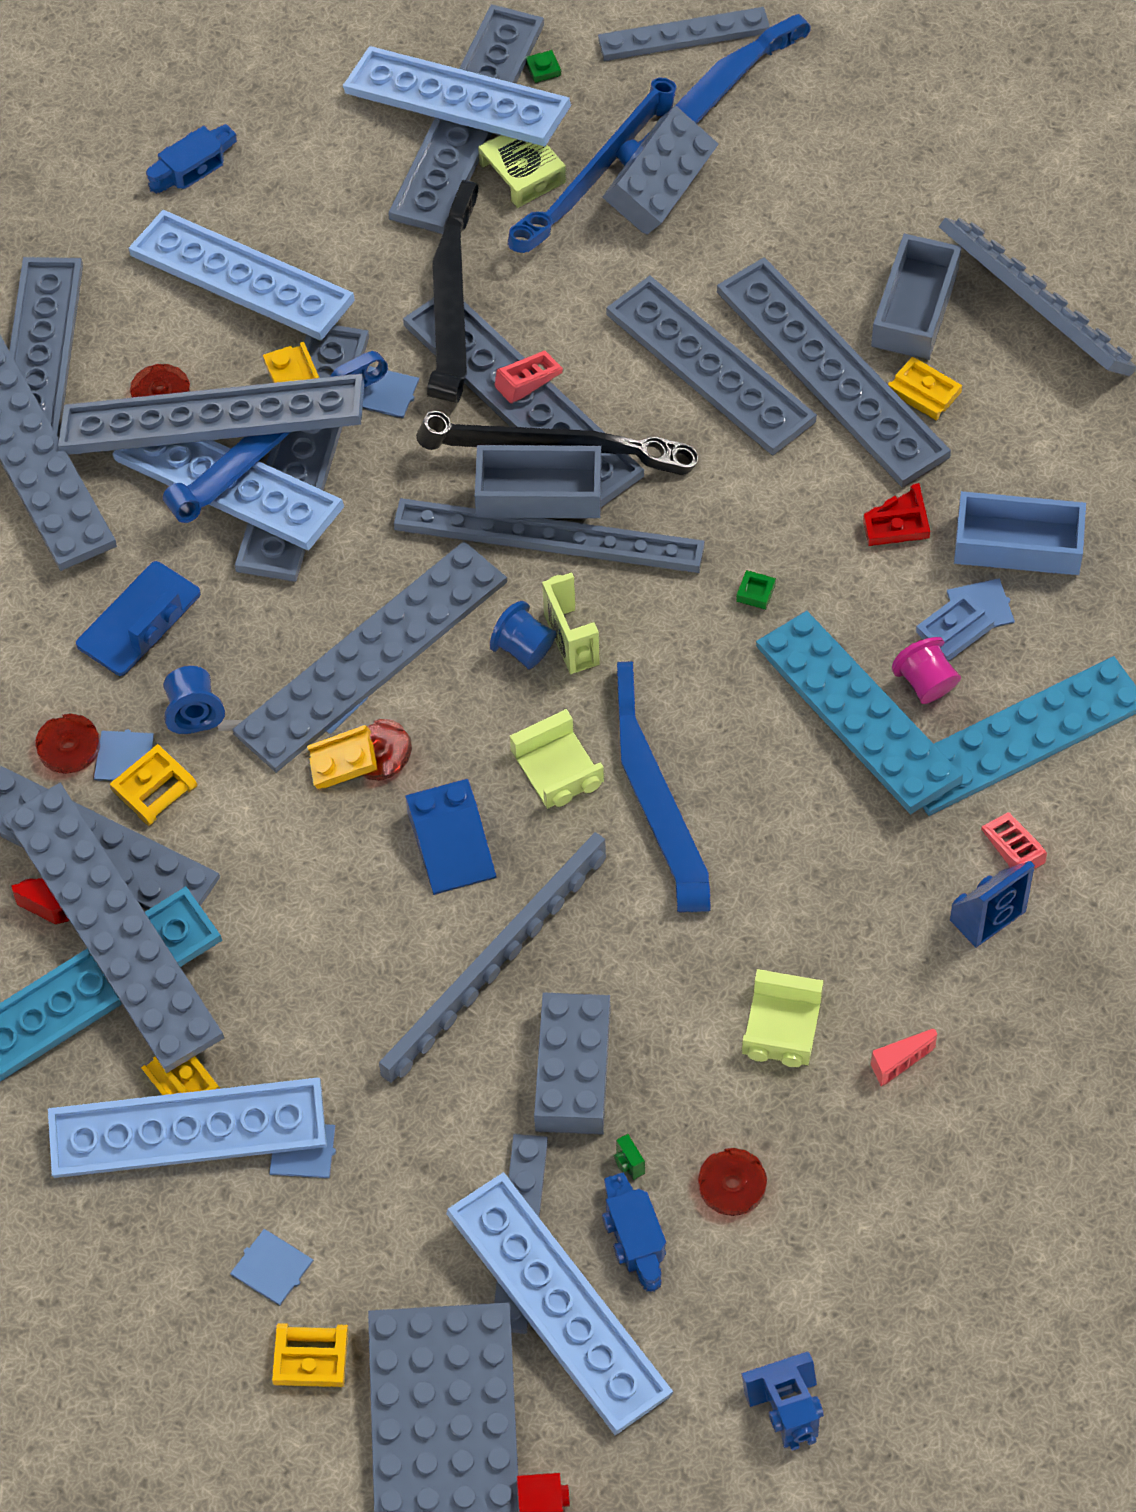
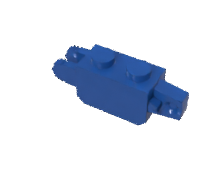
M227 124L211 131L202 126L196 131L190 132L175 144L166 147L157 154L158 161L147 168L146 175L149 180L150 192L160 193L173 185L180 189H186L223 166V153L237 142L236 133Z
M624 1172L609 1176L604 1179L607 1199L606 1212L602 1213V1219L607 1233L614 1232L618 1243L613 1244L619 1264L625 1263L629 1273L636 1271L641 1286H643V1289H646V1292H655L662 1284V1272L659 1263L663 1261L666 1255V1240L647 1192L641 1189L633 1190Z

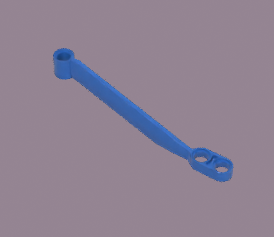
M796 14L768 28L756 41L717 61L676 106L697 124L763 54L772 55L771 52L779 48L782 50L796 43L794 40L802 36L804 38L807 37L811 30L810 24L803 16ZM647 135L639 142L631 139L619 147L616 156L623 166L627 164Z
M667 78L654 79L651 82L649 94L546 212L537 211L529 213L510 228L507 245L511 250L526 253L547 239L551 234L552 225L575 206L616 160L619 147L626 141L634 139L654 115L662 117L673 108L676 84L672 80ZM532 224H539L545 227H536ZM515 237H522L528 240H519Z
M370 351L340 365L330 377L362 374L365 388L385 376L388 364L378 352ZM378 361V366L373 371L367 372L368 366ZM291 432L244 437L190 485L186 486L183 483L170 485L164 491V503L179 522L188 523L195 520L200 514L202 507L214 501Z
M633 661L617 662L621 765L676 881L677 913L709 912L711 910L709 873L635 717Z

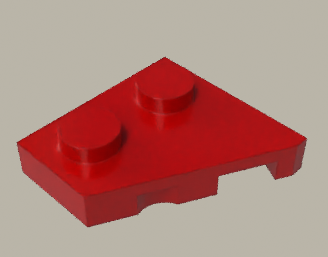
M920 483L910 486V491L898 498L893 496L886 500L882 506L874 507L864 513L863 523L868 546L930 539L931 531Z

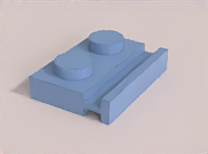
M963 591L917 625L916 633L922 639L932 637L943 638L945 643L940 649L947 661H950L994 628L995 621L992 618L990 619L985 614V611Z

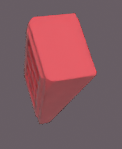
M544 350L497 369L494 385L510 403H514L560 375L563 368ZM541 364L545 370H542L538 365Z
M1009 812L981 827V830L1009 867L1031 861L1035 865V869L1046 862L1047 852ZM1008 823L1010 827L998 834L994 831V829ZM1012 833L1017 835L1006 842L1003 840V838ZM1020 841L1023 843V845L1015 848L1014 850L1011 848V846L1019 843ZM1026 850L1030 852L1022 858L1019 856V854Z
M930 1029L873 1050L871 1067L880 1085L887 1084L933 1051L937 1040L936 1030Z

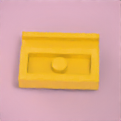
M301 342L300 346L294 348L288 346L263 354V360L272 383L319 378L304 342Z
M913 356L895 375V379L887 384L905 403L936 421L939 419V415L945 412L962 393V385Z
M366 725L307 746L311 756L309 760L313 785L317 789L328 788L377 770L373 742L370 739L371 730Z
M156 1056L153 1057L154 1060L149 1064L141 1067L162 1095L221 1089L196 1056L168 1073L164 1071Z

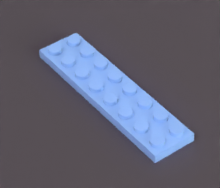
M372 46L368 47L343 84L345 94L544 147L571 107L569 97Z
M162 210L128 248L130 256L320 341L355 301L354 294L351 291L165 210Z
M213 440L119 449L115 450L112 454L116 462L168 486L175 483H183L188 486L231 448ZM259 461L209 504L308 551L344 508L342 499Z
M320 1077L48 1108L51 1169L54 1178L327 1147Z
M504 1172L447 1209V1216L615 1436L672 1396V1389Z

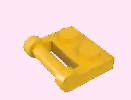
M158 744L110 783V789L147 826L152 825L157 820L156 816L186 791L191 792L197 787V782L193 776ZM174 776L178 782L147 807L143 801Z
M277 1323L272 1376L273 1385L344 1387L348 1325L337 1324V1328L289 1327L288 1323ZM288 1341L335 1342V1348L287 1347Z

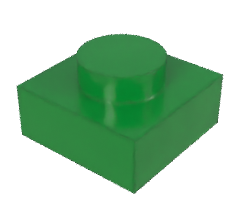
M553 50L527 56L526 65L534 83L562 76L561 68Z
M746 570L736 595V602L766 610L776 585V578Z
M629 1134L616 1139L614 1159L622 1173L628 1171L633 1180L644 1175L645 1160Z

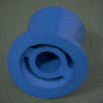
M518 601L509 606L498 619L492 632L490 650L496 652L501 648L530 670L549 651L557 632L536 620L529 613L530 605L526 601Z
M184 666L168 674L164 680L163 687L170 704L165 711L164 720L170 731L177 734H191L210 730L223 721L225 717L223 703L219 697L212 693L211 678L205 669L198 666Z

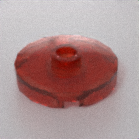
M154 364L145 367L135 375L130 387L132 398L190 392V382L187 375L180 368L170 364Z
M72 713L62 714L63 717L52 718L46 721L39 729L35 740L38 757L45 767L53 772L63 774L75 773L90 766L97 758L101 747L100 737L92 721L82 715ZM66 743L74 744L72 747L69 748L63 747Z
M390 719L374 720L373 724L367 726L371 730L370 739L373 742L377 770L361 775L368 780L380 781L391 778L400 772L409 761L412 751L411 738L401 724ZM385 749L383 753L377 755L380 750Z
M727 1148L717 1154L713 1153L708 1156L700 1168L698 1177L700 1196L708 1207L719 1214L729 1216L747 1214L758 1207L765 1197L767 1176L762 1163L755 1155L743 1149ZM734 1179L738 1181L739 1185L731 1188L727 1186L726 1182Z

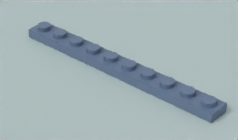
M400 498L394 520V530L695 573H700L705 548L704 540L546 518H476V509L403 498Z
M594 832L379 1062V1067L383 1078L390 1083L398 1076L403 1078L412 1068L413 1059L420 1052L425 1054L431 1049L435 1042V1036L441 1029L448 1030L454 1024L457 1018L456 1013L464 1005L469 1007L474 1003L479 994L478 990L485 982L488 984L492 983L500 973V966L507 959L511 961L516 958L521 951L524 940L528 936L531 938L535 937L543 926V920L550 913L555 915L562 908L566 895L570 891L576 892L581 888L586 879L585 875L592 868L597 870L606 859L605 838Z

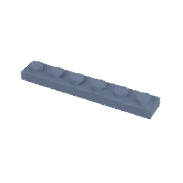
M764 7L598 34V41L603 59L608 61L757 36L770 28Z
M514 1134L509 1180L540 1218L548 1137ZM497 1281L494 1303L510 1302L511 1333L527 1334V1319Z

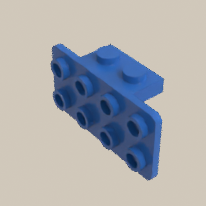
M154 561L76 640V646L78 650L116 675L124 676L200 597V588L161 562Z

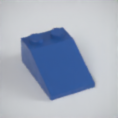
M468 779L405 795L407 813L433 895L497 878L478 807Z
M1031 861L1004 869L993 877L991 875L985 877L978 884L977 889L968 895L966 893L961 894L952 903L950 921L975 948L1026 912L1035 867Z

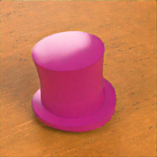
M941 637L927 638L909 645L896 656L892 664L893 674L896 677L904 676L910 682L921 704H928L950 692L961 680L959 673L947 661L940 649L945 643Z

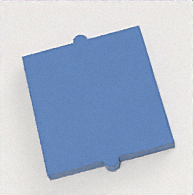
M369 366L367 372L373 371L376 367ZM387 370L382 379L364 388L362 408L404 418L410 401H414L413 394L419 378Z
M1000 578L947 590L950 601L965 591L985 611V614L995 621L994 627L1015 622L1009 607L1010 598L1006 597Z
M129 729L125 730V732L101 731L94 780H115L152 749L154 733L131 732Z
M325 1124L327 1147L272 1153L270 1175L330 1178L332 1155L336 1154V1150L333 1148L336 1126Z
M263 1229L250 1248L244 1249V1256L231 1271L230 1275L280 1306L294 1286L300 1285V1278L314 1260L266 1229Z

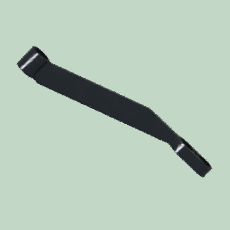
M462 180L450 208L447 225L432 261L437 368L430 375L427 396L458 403L461 399L464 381L467 376L461 231H464L468 224L479 190L477 182Z
M431 411L426 414L416 434L419 445L427 450L438 449L442 444L459 447H477V445L601 446V453L636 455L647 467L678 475H685L691 472L698 461V454L692 446L660 437H649L639 441L591 430L452 424L448 416L440 411ZM647 447L658 449L661 457L654 458L650 456L647 452ZM676 454L687 456L690 464L683 465L679 463L676 459Z

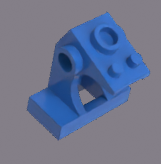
M809 1351L741 1373L744 1392L749 1406L753 1407L768 1401L772 1405L773 1410L769 1411V1418L774 1431H781L784 1448L790 1446L793 1451L800 1448L799 1443L807 1441L808 1445L817 1442L819 1421L824 1414L819 1398L817 1396L811 1397L807 1389L817 1385L814 1362ZM795 1392L797 1393L796 1396L784 1400L780 1398Z

